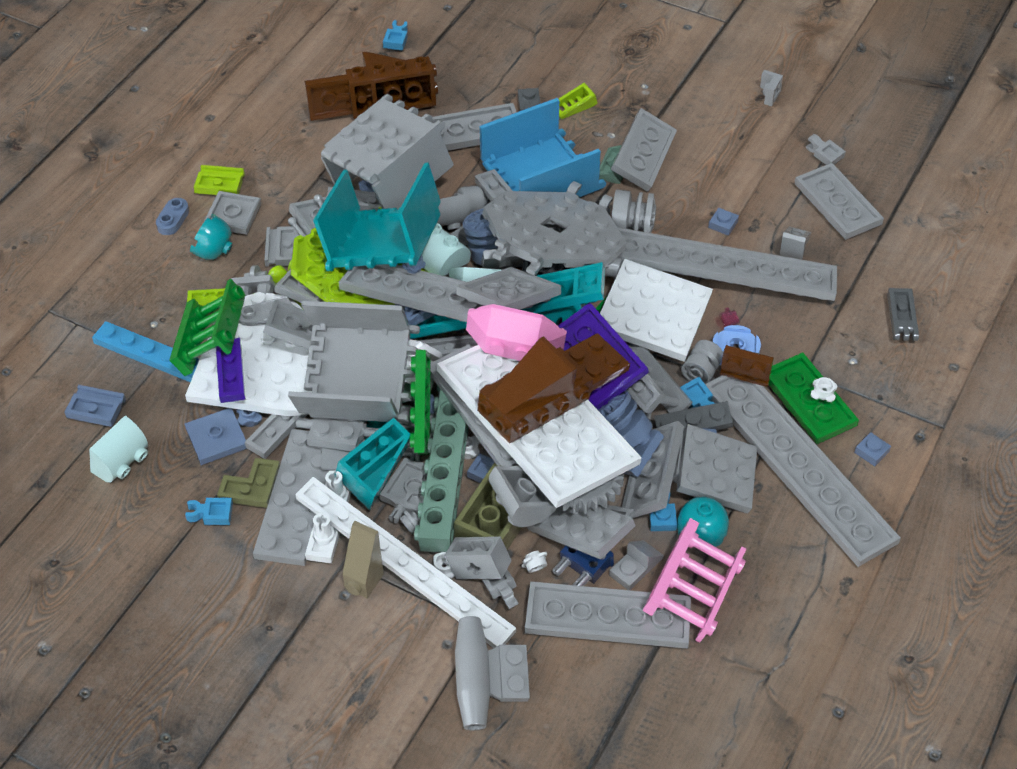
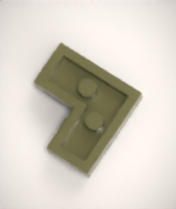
M255 458L249 478L224 475L217 498H232L234 504L267 508L280 467V461Z

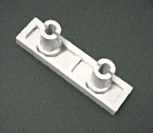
M329 470L325 477V486L349 503L351 491L343 484L342 474L339 471L336 472V470ZM318 513L313 518L314 525L305 557L306 560L332 564L340 532L330 525L329 515L324 514L323 519L322 513Z

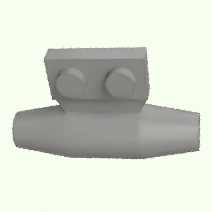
M476 616L460 618L455 647L457 699L464 729L470 731L482 730L487 726L490 696L500 700V702H528L530 699L526 645H499L488 651L481 619Z

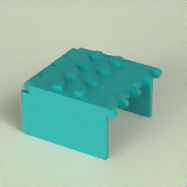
M429 162L423 164L408 195L398 210L397 208L378 209L377 212L375 209L360 210L361 208L348 170L342 171L313 219L327 258L325 264L327 272L333 271L334 268L338 267L352 270L354 266H367L368 269H373L375 265L389 264L390 267H396L398 263H409L410 266H416L441 216L438 208L441 201Z

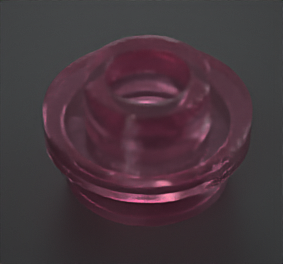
M725 308L724 312L720 313L724 327L740 323L735 310L730 311L729 308Z

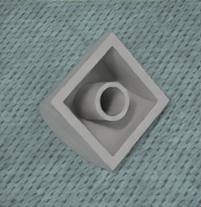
M468 194L440 199L441 203L438 208L441 216L437 223L441 226H447L448 230L460 228V223L464 221L470 212Z
M495 466L491 471L489 483L497 495V502L504 506L508 513L507 518L512 525L517 527L535 525L545 520L557 509L520 466Z

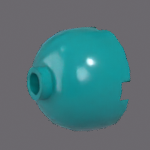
M213 213L211 214L212 220L207 218L194 238L198 241L196 247L193 245L190 247L191 253L205 260L217 259L222 253L227 255L233 245L230 242L232 236L231 228L223 219Z
M706 496L696 497L689 500L681 508L677 519L678 535H680L691 518L699 523L695 531L699 535L698 538L715 547L721 545L728 533L729 518L727 511L720 502Z

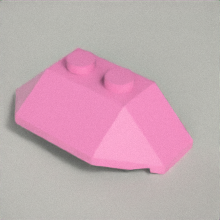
M496 304L481 306L477 309L472 308L468 311L466 330L484 353L520 361L539 338L543 336L556 349L561 347L564 350L567 331L559 328L544 315Z

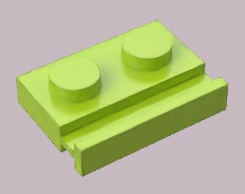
M201 165V171L198 172L194 184L195 193L217 195L219 191L239 194L243 182L242 178L245 176L244 168Z

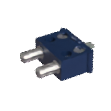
M565 546L560 551L561 561L552 571L559 576L569 566L581 575L573 585L584 586L588 581L594 584L609 567L614 566V554L609 551L602 559H598Z

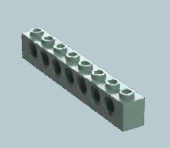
M438 385L437 390L440 392V395L435 397L434 411L437 414L431 420V432H434L433 438L428 440V453L431 454L430 459L425 460L427 480L422 481L421 495L424 496L423 503L418 505V518H421L420 525L415 526L414 539L419 541L420 551L447 552L454 540V521L457 518L469 430L468 425Z

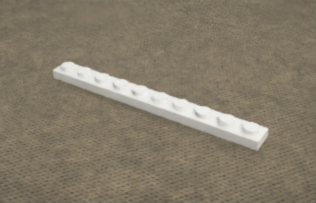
M312 477L296 493V499L315 514L322 513L323 519L324 514L329 515L330 525L348 539L350 538L351 527L354 521L377 530L379 533L382 564L458 622L460 618L466 616L479 617L482 622L486 643L493 648L505 645L516 633V627L316 478Z

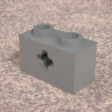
M455 537L445 554L456 579H502L512 561L501 537Z

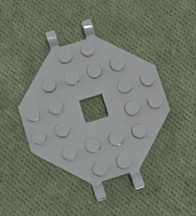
M575 181L570 184L567 192L505 191L485 205L482 215L484 219L489 221V228L493 236L498 238L495 242L498 248L492 257L501 261L508 253L527 260L531 264L527 267L526 272L534 276L542 267H552V263H564L565 268H576L584 266V264L603 262L604 268H606L625 251L627 241L609 215L611 209L608 206L613 202V197L605 194L601 198L599 205L592 201H585L576 195L578 190L581 189L582 184ZM543 225H557L565 230L559 233Z

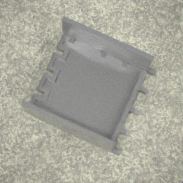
M386 94L327 142L321 152V159L334 184L342 171L348 170L351 181L358 176L373 184L372 188L382 209L397 208L398 210L402 206L424 163L429 162L434 181L440 178L454 164L440 134V131L445 127V122L438 120L432 123L431 115L425 114L420 117L418 116L417 108L411 107L409 110L404 109L405 103L398 100L392 103L393 97Z
M302 301L301 306L313 325L310 343L318 346H310L307 366L315 369L306 370L304 390L312 391V393L292 391L288 393V397L298 413L309 414L310 417L385 422L390 421L394 417L398 422L408 423L410 416L401 414L402 401H411L412 397L409 393H403L405 378H413L415 374L411 370L406 369L408 354L414 355L416 350H418L417 347L409 346L410 334L420 333V327L409 325L403 307L398 305Z

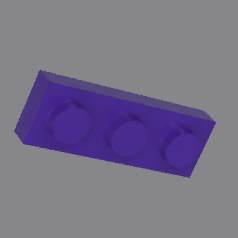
M234 338L231 353L226 354L219 346L216 347L220 403L246 400L240 338Z

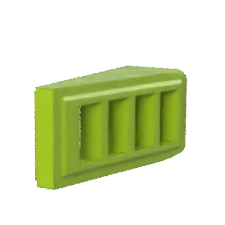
M585 82L559 98V107L563 106L565 108L563 111L559 108V118L561 120L598 104L596 95Z

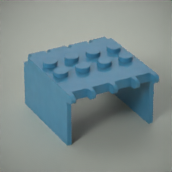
M558 98L479 126L480 159L484 161L482 165L487 171L495 169L513 191L567 192L570 184L575 181L582 184L581 189L576 194L582 197L606 186L604 179L599 180L601 151L596 149L585 154L576 155L572 150L575 147V143L572 140L566 142L563 139L566 132L562 128L559 129Z

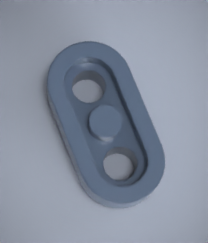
M173 198L167 202L156 219L157 230L160 234L172 235L179 230L189 214L188 203L185 199Z

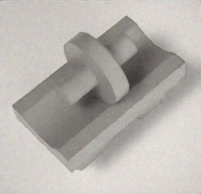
M258 265L251 266L250 272L244 273V277L231 278L236 285L243 289L246 296L256 292L264 294L273 293L277 284L274 283L272 276L268 275L267 271H261Z

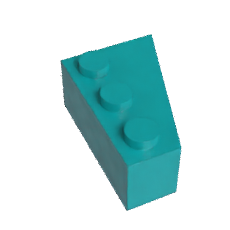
M394 417L339 460L336 472L339 471L342 474L343 484L369 510H371L403 456L410 440V433Z

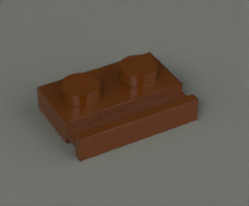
M726 345L723 352L720 375L768 387L774 357Z

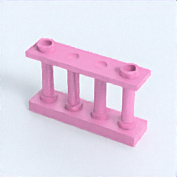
M690 518L681 531L642 611L651 616L657 608H665L700 627L695 639L700 643L706 634L708 636L712 635L718 624L714 619L735 573L739 574L745 565L746 560L742 558L746 548L741 547L734 557L698 538L699 535L695 531L699 523ZM692 547H695L729 566L725 576L689 558V554L686 553L687 548L692 549ZM685 567L720 586L716 596L713 597L679 578V574L676 573L677 568ZM668 587L671 589L675 587L709 606L710 609L706 617L704 618L670 599V595L666 593Z

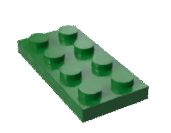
M416 350V356L411 357V371L415 374V382H411V397L415 399V407L410 409V421L415 424L414 433H410V448H413L414 453L418 455H430L428 453V440L430 438L431 355L427 350Z
M802 352L773 365L768 385L817 445L857 427L859 419L836 391H834L835 400L832 402L812 398L811 391L814 390L813 381L823 376Z

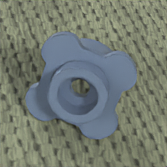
M236 409L239 414L237 421L240 425L253 427L262 420L259 412Z

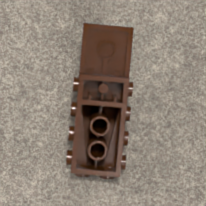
M362 52L364 67L356 66L351 69H345V75L305 81L311 121L353 114V118L356 119L386 94L393 97L392 103L398 100L405 103L404 109L409 110L411 107L418 109L436 106V94H438L437 82L434 80V77H437V70L435 64H431L429 56H419L414 59L403 60L371 52Z
M598 333L565 351L561 347L556 349L543 336L539 338L510 373L479 390L477 411L510 444L588 400L593 390L629 371L630 363Z

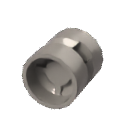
M698 341L681 368L683 376L688 381L700 377L705 384L710 382L715 370H717L722 361V349L712 341Z

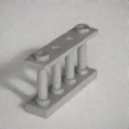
M630 343L628 346L649 370L647 375L626 389L640 408L648 414H651L659 404H662L669 413L688 409L693 402L648 349Z

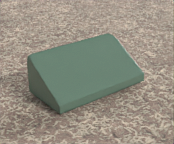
M622 145L608 148L600 164L599 179L615 184L622 182L623 177L611 170Z

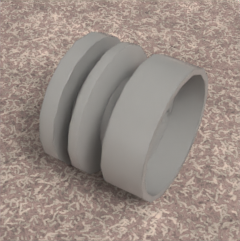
M616 189L612 210V220L616 226L624 229L631 228L635 231L640 229L651 233L654 229L656 216L654 193H649L647 203H643V192L639 193L637 201L634 202L632 201L631 191Z

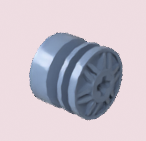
M484 208L470 213L463 221V228L466 239L469 241L468 246L472 261L480 265L484 250L498 248L495 245L498 238L493 236L489 228V221L484 219L482 215Z
M625 390L620 395L612 398L608 404L602 406L598 411L634 448L646 438L653 426L643 410H636L637 402L631 399L630 393Z

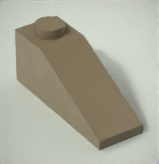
M354 521L351 527L343 568L344 587L349 593L355 596L361 595L368 599L384 575L379 533L375 529Z

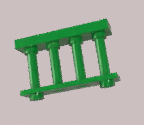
M232 279L227 280L223 296L204 306L200 305L195 299L186 303L169 359L184 376L193 372L198 356L217 346L226 354L231 353L246 296L243 289L236 285ZM212 337V338L209 339L208 341H206V342H204V343L201 344V342H203V341L207 340L208 338Z

